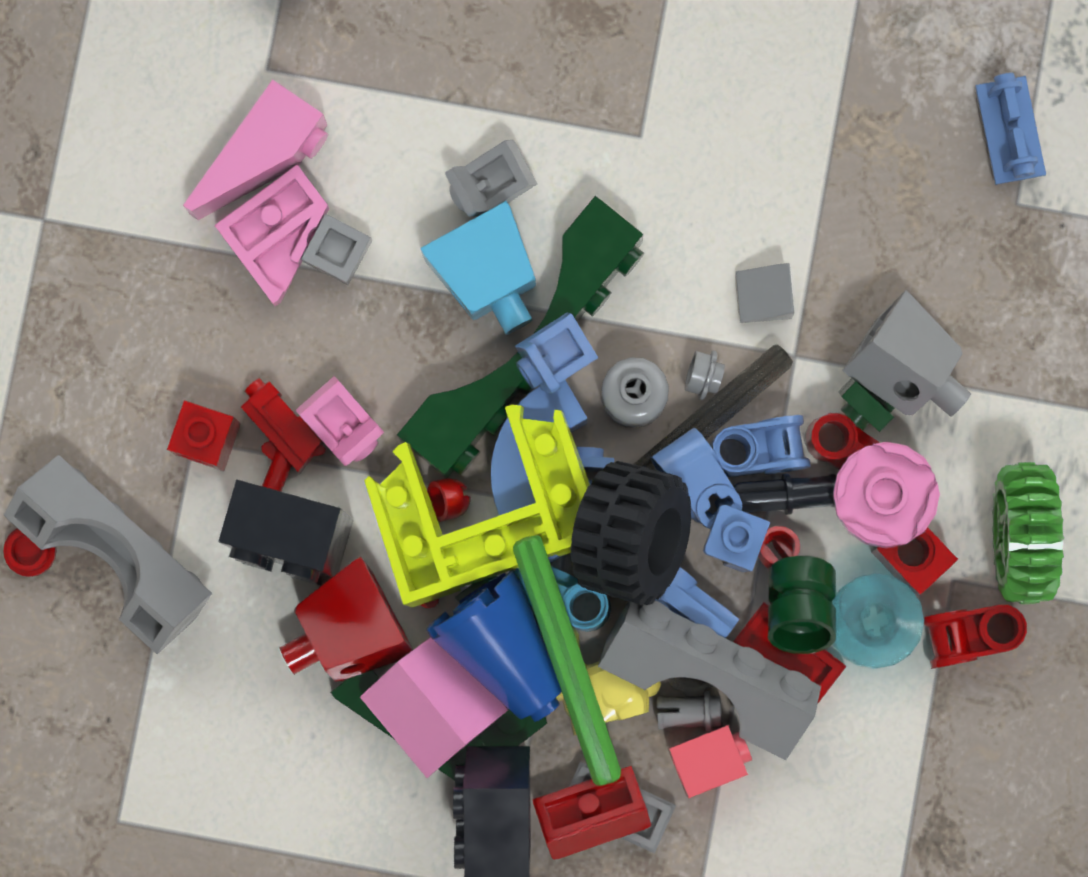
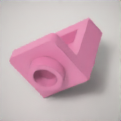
M335 376L295 410L344 466H347L353 460L358 462L366 458L376 448L378 444L377 439L384 433Z

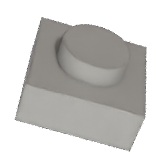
M325 214L301 259L307 265L349 285L372 239L368 235Z

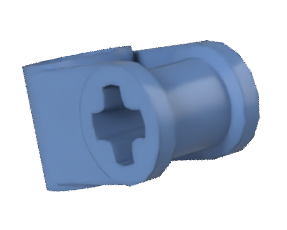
M803 415L776 417L757 423L731 426L723 429L710 443L720 462L719 465L727 477L760 473L777 474L811 467L810 459L804 457L800 433V426L804 424ZM735 439L744 446L746 458L742 464L731 465L723 460L720 454L722 441Z
M692 428L650 457L657 471L679 476L682 478V482L686 483L688 496L691 499V518L694 521L711 529L717 513L716 511L711 514L707 511L711 507L708 498L712 494L719 497L715 501L717 509L721 505H727L742 511V501L739 494L719 465L720 462L715 452L696 428Z

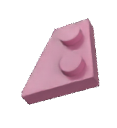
M296 165L214 226L272 304L277 306L282 302L302 263L301 258L324 215L328 213L329 207L300 167Z

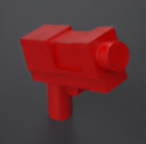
M258 378L245 389L244 392L250 398L240 407L270 440L261 446L262 452L272 460L262 486L282 492L292 466L301 474L312 458L324 455L326 449L323 446L324 442L302 417H297L282 400V394L270 381L265 384Z

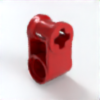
M994 605L969 611L961 609L921 617L922 625L928 627L934 658L930 661L931 669L978 660L977 657L1013 650L1024 641L1027 634V622L1024 615L1017 608L1010 605ZM995 614L1006 615L1014 625L1012 638L1004 644L992 640L987 632L989 619ZM946 627L948 628V631H949V636H950L951 645H952V651L950 650V645H949V641H948V636H947Z

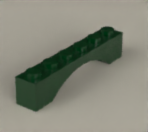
M596 195L562 236V264L557 289L544 319L534 333L567 312L572 313L577 322L585 312L593 317L612 294L606 288L618 272L626 277L644 255V252L639 249L643 242L644 234ZM519 352L508 362L482 379L454 390L429 395L398 432L397 437L402 443H409L413 452L445 478H448L454 470L459 475H462L480 454V451L474 446L487 430L492 435H495L502 428L508 418L505 407L511 403L520 391L527 396L533 390L525 381L516 365V362L522 359Z

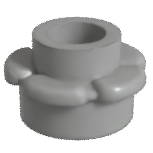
M712 350L710 355L695 351L692 357L684 390L698 394L699 400H704L708 392L717 394L721 385L725 364L716 362V351Z

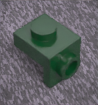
M852 378L838 391L840 396L847 402L840 410L862 430L871 424L880 432L894 418L891 412L895 408Z

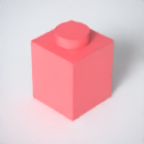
M728 725L667 748L688 798L748 775L744 764L752 761L745 740L739 737V732L732 734Z

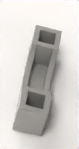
M59 455L17 488L4 513V516L41 550L56 546H73L88 550L106 561L116 572L123 587L124 605L119 620L156 654L160 653L197 618L212 595V592L202 584L195 574L187 571L163 549L156 539L148 536L125 515L124 511L117 504L109 501L89 483L82 472L73 468Z
M628 601L606 639L598 667L644 690L657 682L676 677L694 678L717 687L732 701L737 710L740 721L739 737L784 760H787L814 719L821 689L820 685L810 681L804 674L790 671L764 658L758 651L749 647H742L716 634L710 627L704 624H696L670 611L664 604L658 601H654L650 605H640Z

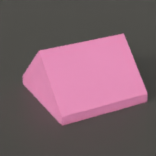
M431 637L399 660L360 696L426 778L430 777L508 711L492 693Z

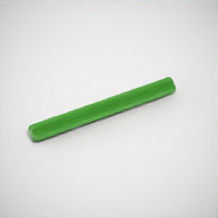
M538 535L524 537L515 542L513 552L592 781L597 786L613 783L620 778L621 768L542 538Z

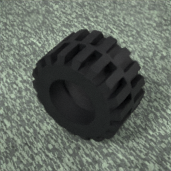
M622 461L610 462L605 465L602 471L595 475L578 508L571 539L572 570L574 577L578 578V584L581 587L640 605L653 604L655 599L658 600L665 593L681 566L690 535L691 499L688 496V487L685 482H682V478Z

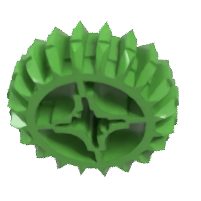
M1018 462L1015 465H1005L999 471L995 481L992 510L994 565L998 589L1007 602L1036 604L1040 603V601L1053 600L1060 587V576L1063 573L1062 558H1064V519L1062 518V501L1059 497V485L1056 483V475L1048 465H1037L1035 462Z

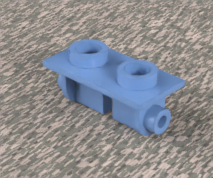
M1005 73L995 76L994 82L975 85L995 185L1046 176L1026 76L1015 78L1014 73Z

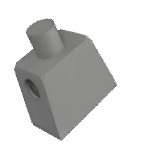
M907 291L902 293L874 321L842 370L849 377L905 415H914L929 400H932L951 417L961 409L971 396V393L950 375L962 356L961 347Z

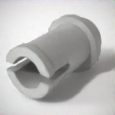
M705 691L704 696H658L659 730H664V728L705 727L706 732H711L712 727H722L721 695L711 696L710 691Z

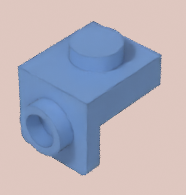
M568 312L515 345L522 359L516 362V365L525 381L532 389L539 386L542 391L551 394L561 388L560 382L598 359L574 316Z

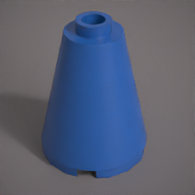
M510 570L507 575L502 573L486 582L459 601L461 604L452 611L453 616L450 617L445 611L426 628L430 637L519 719L531 716L534 722L539 721L560 705L556 698L562 692L521 581L514 570Z

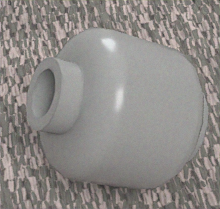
M630 357L618 361L608 370L602 382L601 400L605 412L613 421L625 427L640 428L652 424L661 416L668 401L669 385L665 374L655 363L645 358ZM636 382L634 387L625 388L628 383ZM641 384H643L646 389L644 395L639 390ZM627 394H635L638 399L631 398Z

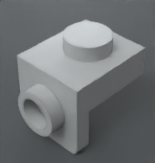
M504 140L466 166L453 167L445 172L451 184L449 192L452 200L469 217L479 216L505 201L509 203L537 185L514 140Z

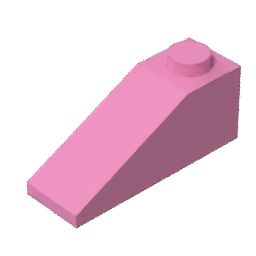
M272 79L183 204L185 209L195 219L200 220L285 174L294 166H299L305 156L312 159L320 151L328 137V133L324 131L327 127V122L323 113Z

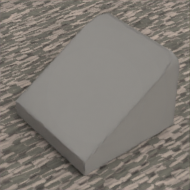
M789 263L736 271L740 323L792 319L794 304Z

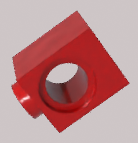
M184 400L167 450L178 457L224 472L241 423L233 416Z
M928 527L923 534L915 538L922 545L924 551L923 560L918 566L904 564L898 556V546L891 548L876 547L871 552L913 597L920 596L958 560Z

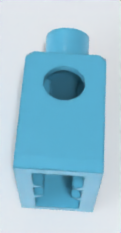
M507 201L420 248L427 265L473 321L493 311L505 334L508 335L521 329L533 320L520 295L533 289L536 286V279Z

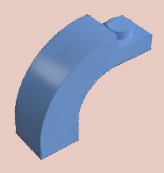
M566 380L560 382L561 388L552 394L542 391L540 387H537L518 404L524 407L523 419L554 422V410H561L564 413L571 433L587 424L588 418ZM508 418L499 432L491 462V487L499 515L536 503ZM554 555L548 557V559L552 563L562 556Z

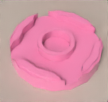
M882 442L858 450L848 457L836 476L833 500L838 519L849 534L866 545L891 548L908 544L924 533L937 512L940 493L935 475L931 470L932 468L922 455L906 445Z

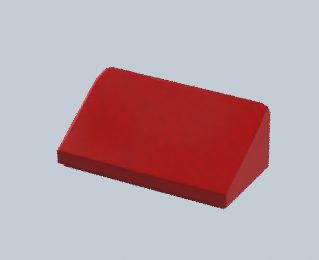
M632 766L622 768L620 778L613 783L597 786L590 779L532 799L553 860L561 859L648 829L652 825Z

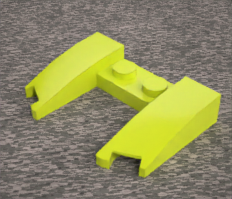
M521 405L505 407L536 501L534 504L443 535L412 449L407 442L399 444L392 451L402 462L381 484L371 476L364 480L403 605L413 608L459 592L462 587L519 568L513 552V545L524 537L540 536L548 557L571 553V539L575 518L590 483L566 418L561 410H554V422L523 419L524 407Z

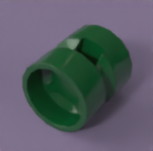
M792 556L775 562L769 568L768 601L771 605L768 607V640L774 647L794 654H809L825 650L836 641V608L832 604L836 596V570L830 563L813 556Z

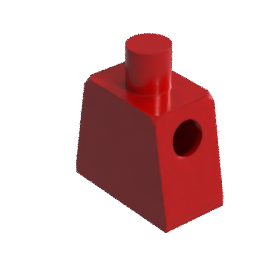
M362 557L352 561L295 607V614L305 633L279 647L284 660L294 675L320 661L325 672L335 682L343 681L397 662L413 651L379 582Z

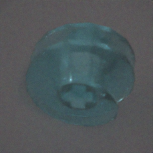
M879 573L860 576L840 588L836 593L835 599L832 601L836 608V641L832 645L844 659L857 666L879 669L895 665L908 657L921 640L924 626L921 603L913 590L896 577ZM869 607H876L877 614L884 612L887 617L888 624L880 627V636H874V629L866 631L863 626V619L870 616Z

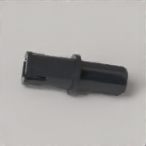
M787 473L782 474L781 479L738 482L734 485V488L742 501L743 512L784 510L785 515H791L793 509L835 507L833 491L836 475L790 478V475Z

